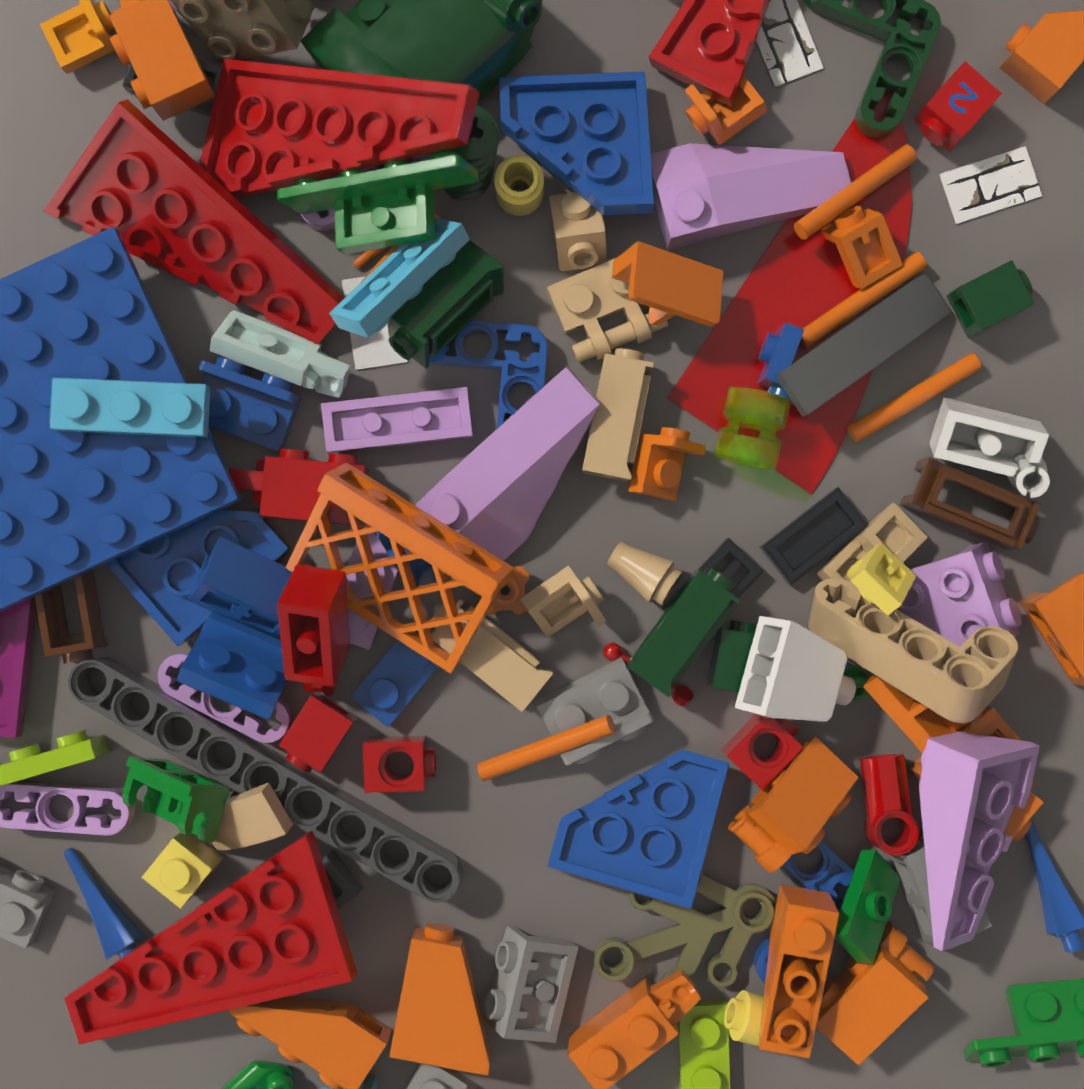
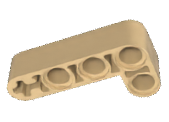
M827 578L819 582L815 588L808 623L809 630L845 651L847 658L942 717L958 723L970 722L977 718L1004 688L1018 651V642L1007 630L995 626L980 627L959 647L897 609L887 616L875 604L865 600L858 588L845 579Z

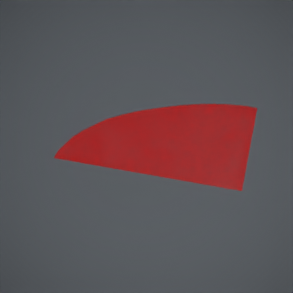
M884 92L882 99L873 110L875 112L873 120L881 123L887 117L885 109L892 95ZM854 118L832 152H843L852 183L906 145V132L900 121L894 131L888 136L878 139L871 138L860 131ZM910 165L853 205L866 207L883 214L901 261L905 257L912 209ZM804 214L786 219L721 316L719 323L715 325L667 398L812 494L848 432L847 426L852 423L873 369L804 417H802L794 404L783 403L767 396L768 388L757 384L765 362L758 360V356L768 332L776 334V331L785 323L804 328L860 290L852 285L836 244L826 240L823 235L822 229L833 223L834 220L806 240H803L795 232L794 223L807 215ZM896 288L895 290H893L892 292H890L889 294L875 302L873 305H871L870 307H868L867 309H865L864 311H862L861 313H859L858 315H856L855 317L841 325L839 328H837L836 330H834L833 332H831L830 334H828L827 336H825L824 338L810 346L808 349H805L799 343L792 364L804 355H806L807 353H809L812 349L823 343L825 340L836 334L838 331L843 329L845 326L850 324L852 321L863 315L865 312H867L868 310L879 304L881 301L892 295L894 292L898 290V288Z

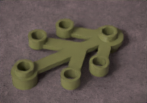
M702 871L696 893L698 892L724 906V908L705 914L693 907L689 909L652 897L648 901L640 902L635 899V892L628 891L630 902L635 908L639 910L650 909L678 924L627 942L618 937H609L602 940L594 952L596 970L601 977L608 981H620L631 973L635 961L685 944L674 969L666 972L661 980L681 969L692 980L713 934L731 928L721 954L713 955L706 964V972L710 981L718 987H728L736 980V966L751 935L762 933L771 927L776 901L772 894L763 886L746 884L735 890L704 875ZM749 900H756L760 903L758 913L753 916L743 913V906ZM610 949H618L623 954L622 959L616 964H610L604 959L605 953ZM719 963H726L730 966L729 974L723 978L713 975V969Z

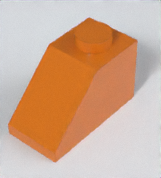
M1084 10L1045 13L1033 28L1024 23L1005 45V48L1011 54L999 68L1041 103L1045 104L1084 61Z

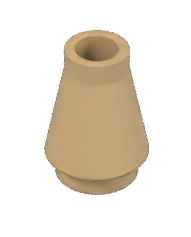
M623 541L616 546L606 565L619 574L648 603L654 600L662 606L672 594L683 573L673 567L674 561L631 547Z

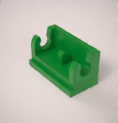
M128 757L126 766L129 767V772L122 794L125 805L132 808L137 801L138 790L143 785H147V792L143 797L142 811L155 814L177 825L180 833L186 836L192 833L204 842H215L230 788L167 759Z

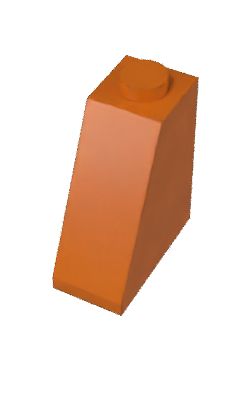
M427 923L425 928L416 927L411 939L389 1057L488 1076L491 1047L464 936L454 934V928L439 923Z

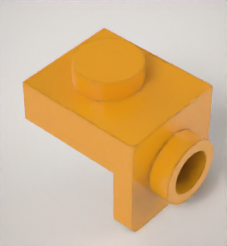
M79 0L80 5L40 24L60 67L66 74L115 51L109 38L113 36L111 31L115 30L109 18L111 12L103 0L97 3L94 0Z

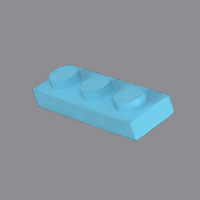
M435 218V239L400 245L329 313L338 328L368 338L373 333L383 329L389 322V317L407 300L417 296L421 292L423 285L440 268L450 264L454 260L456 253L470 240L462 223Z
M52 378L49 429L66 432L208 438L210 387L206 384Z

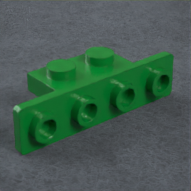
M440 152L431 155L430 160L417 163L393 161L385 164L384 169L370 172L346 170L341 172L338 178L323 181L312 178L300 179L295 182V186L278 189L277 200L299 214L335 209L336 249L344 254H351L435 239L434 190L478 182V170L456 153Z
M1084 978L1009 985L1005 993L1016 1036L972 1040L963 1051L966 1062L980 1061L981 1067L984 1068L1008 1065L1013 1057L1029 1056L1032 1063H1045L1061 1058L1060 1053L1078 1051L1079 1057L1084 1058Z

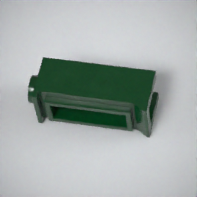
M469 240L456 253L454 260L450 264L440 268L423 285L421 292L417 296L407 300L389 317V322L387 323L388 340L394 351L406 360L414 359L427 369L429 367L430 355L435 357L493 300L494 296L504 293V265Z
M713 568L710 569L707 575L701 570H695L631 656L626 666L669 698L672 680L680 682L732 610L727 605L730 602L734 604L740 602V599L731 593L736 585Z

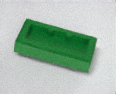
M861 850L838 916L834 936L858 963L863 964L874 963L901 880L877 850Z

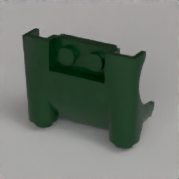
M360 0L346 15L334 7L301 39V43L320 68L333 71L470 85L480 92L478 104L499 83V77H505L533 46L530 39L535 25L541 16L543 0Z

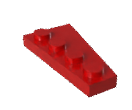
M685 0L649 54L648 58L651 66L688 85L693 84L697 90L732 107L770 0Z

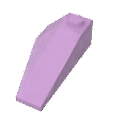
M565 367L442 478L415 506L501 560H506L530 537L542 510L556 489L571 456L577 450L601 402L569 367Z
M954 732L927 739V745L921 757L922 772L919 793L933 946L942 952L972 941L994 887L993 878L988 875L1000 852L1008 851L1013 837L1006 834L1005 830L1014 807L1018 806L1024 809L1031 791L1040 745L1028 741L966 732Z

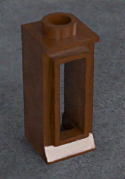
M932 457L918 460L914 470L921 472L913 494L903 496L900 503L901 506L1006 550L1022 549L1024 543L1028 544L1033 539L1040 523V518L1036 516L1040 502L1024 498L945 465ZM947 480L1014 508L1015 511L1008 528L1005 529L938 501L937 498L944 481Z
M93 570L74 578L84 633L69 634L61 584L35 596L45 657L62 654L63 663L66 664L93 659L92 649L108 646V641L105 642Z

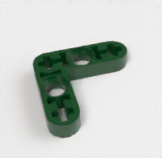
M804 0L808 8L816 14L885 42L857 107L855 119L858 128L866 136L876 139L888 136L894 131L905 114L937 37L941 24L938 11L933 5L924 0H879L883 5L884 13L881 17L872 19L867 18L861 13L859 9L860 0H851L848 8L842 6L845 0ZM895 8L901 11L892 27L887 22L894 13ZM913 18H918L922 21L920 27L922 30L918 35L910 32V22ZM895 58L903 60L909 66L910 77L904 81L893 80L886 73V62ZM885 92L893 96L890 98L885 109L887 117L879 123L873 120L875 114L873 110Z

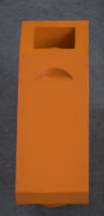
M780 884L770 934L758 1043L759 1050L810 1059L839 911L829 892Z
M297 996L269 1000L231 1009L228 1012L237 1018L236 1023L242 1030L256 1037L265 1036L278 1045V1051L286 1059L297 1064L304 1062L318 1071L320 1079L332 1089H358L387 1045L392 1030L353 1003Z

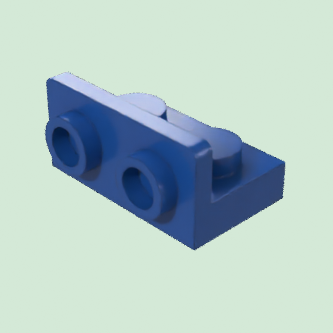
M218 357L216 364L201 360L198 369L204 373L200 384H206L210 387L208 426L280 452V449H284L301 402L300 397L289 392L292 383L264 373L262 381L244 375L245 366L222 357Z
M209 612L205 618L200 636L182 664L176 681L269 720L289 680H285L281 640L215 612Z

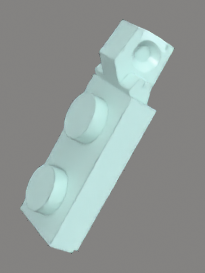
M235 310L229 313L211 337V352L303 386L304 388H314L318 393L339 398L347 385L350 365L330 358V356L322 352L321 343L316 344L295 333Z

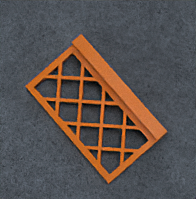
M347 462L325 473L317 490L321 495L285 568L293 572L296 564L311 566L304 561L310 547L324 544L331 568L333 570L346 571L348 608L451 674L460 663L498 592L507 583L515 568ZM332 502L347 511L352 526L351 530L333 534L327 516ZM320 530L321 537L315 538L318 531ZM379 531L390 539L395 556L374 560L367 534ZM355 537L363 563L344 567L336 541ZM422 558L430 563L437 582L416 586L409 561ZM397 564L405 589L385 593L377 568ZM366 570L374 596L361 598L351 591L347 574ZM464 585L482 596L475 610L458 613L451 588ZM440 590L447 616L427 620L419 595ZM408 597L415 622L402 624L392 617L388 601ZM469 620L465 629L463 630L461 622ZM450 624L456 642L451 654L434 645L429 628Z

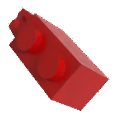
M280 449L279 457L265 456V460L257 459L256 471L229 468V472L237 490L253 492L252 503L260 504L259 516L308 521L321 495L317 490L325 473L346 462L369 476L370 469L364 465H358V456L330 453L328 462L309 460L310 452ZM332 502L327 512L329 522L332 524L351 525L347 511Z
M296 564L277 603L285 680L302 682L304 690L308 692H322L326 695H333L338 684L340 670L350 648L346 571Z

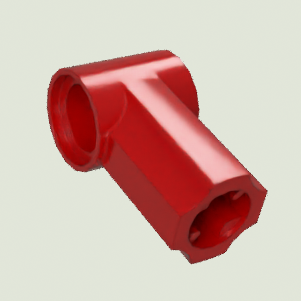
M880 754L859 758L866 810L864 833L867 840L873 846L890 855L900 856L908 853L915 847L918 841L919 829L916 821L912 818L904 754ZM896 817L901 826L900 834L894 841L884 842L881 837V827L886 820Z

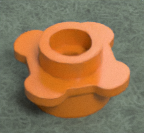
M514 567L515 569L504 585L509 587L510 593L502 595L499 591L487 614L494 615L498 611L511 610L514 614L520 615L527 611L520 598L525 596V584L529 580V574L523 567Z

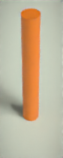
M908 144L904 145L795 222L794 229L801 239L806 240L915 162L917 154L913 147Z
M916 251L902 261L903 266L860 289L802 328L804 332L800 344L805 349H808L926 269L928 266L925 258Z
M975 353L968 354L847 426L849 435L855 443L860 442L981 370V361Z
M605 715L477 764L478 775L482 781H488L615 734L616 727L610 715Z

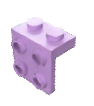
M987 541L969 546L956 555L910 569L916 575V578L902 605L897 610L959 647L980 627H1000L1011 633L1014 638L1020 633L1018 626H1021L1019 608L1013 598H1007L1001 582L1005 577L1002 561L995 551H990Z

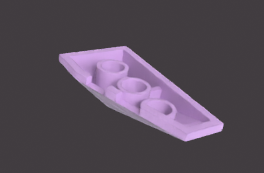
M689 143L651 153L653 198L667 251L808 214L851 183L843 152Z

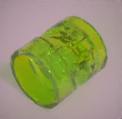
M730 387L722 414L728 420V425L719 429L713 456L744 466L776 469L782 442L776 437V433L786 427L791 401L788 398L770 392ZM743 427L761 431L759 439L743 436Z

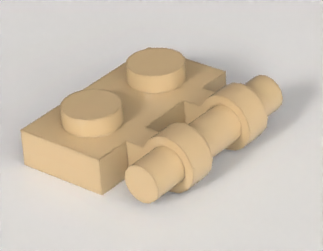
M616 258L547 287V293L565 335L582 327L588 339L571 346L578 364L593 357H596L599 361L604 358L605 353L612 354V349L636 340L639 344L652 338L651 333L668 326L667 321L659 326L650 324L649 313L644 315L639 307L640 303L629 299V284L612 278L613 261ZM623 311L627 322L603 332L598 321Z

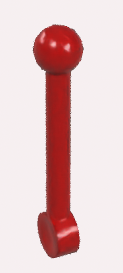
M614 642L608 643L603 649L604 657L609 661L622 658L626 665L631 658L622 652L619 644ZM671 684L673 701L679 706H687L693 699L692 691L686 686L680 685L677 687Z

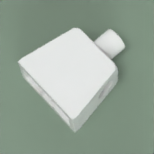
M759 616L734 708L770 718L827 722L832 717L835 704L845 706L852 701L855 695L856 685L854 680L843 675L847 661L845 651L798 623Z

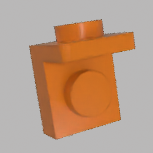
M852 206L836 217L833 223L822 229L825 239L836 244L852 285L859 289L865 288L903 266L882 213L866 207Z
M661 427L660 435L640 434L629 492L676 502L685 454L704 456L706 446L689 441L690 432L675 428Z

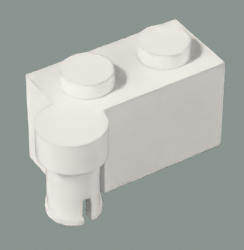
M943 398L929 442L934 457L1006 475L1009 482L1024 496H1026L1027 492H1029L1032 498L1041 496L1049 487L1048 469L1046 462L1042 458L1049 434L1040 421Z

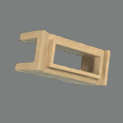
M617 348L615 355L605 353L596 395L601 405L590 425L582 474L628 483L632 478L628 465H633L635 461L651 376L644 375V373L650 374L654 365L653 362L643 361L644 354L641 352Z
M460 598L456 603L458 613L472 611L476 608L470 606L468 610L463 608L462 606L466 602L464 598ZM444 604L433 618L447 616ZM486 616L460 661L461 664L521 712L525 710L553 675L551 668L537 667L540 660ZM469 620L461 622L463 630L465 629ZM450 624L435 627L436 629L431 634L433 641L451 654L456 642Z

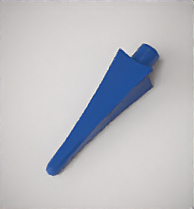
M1032 821L1031 827L1025 836L1036 872L1047 934L1053 933L1056 935V938L1060 937L1065 952L1081 950L1084 948V942L1079 929L1084 928V917L1055 869Z
M68 848L64 852L65 858L84 896L105 958L107 960L118 954L121 959L137 948L135 942L145 937V935L102 888L76 850Z

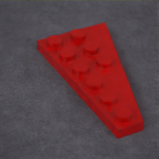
M224 59L199 165L236 199L294 186L295 182L300 179L312 178L319 180L339 175L346 170H361L466 145L480 92L470 85Z
M128 99L116 104L43 210V212L57 219L65 217L83 226L82 231L92 236L114 226L120 232L130 254L194 285L201 283L221 293V298L235 305L238 303L247 305L263 313L266 320L316 344L321 343L336 326L329 313L344 297Z
M313 829L68 994L64 1000L79 1045L351 982L358 973Z

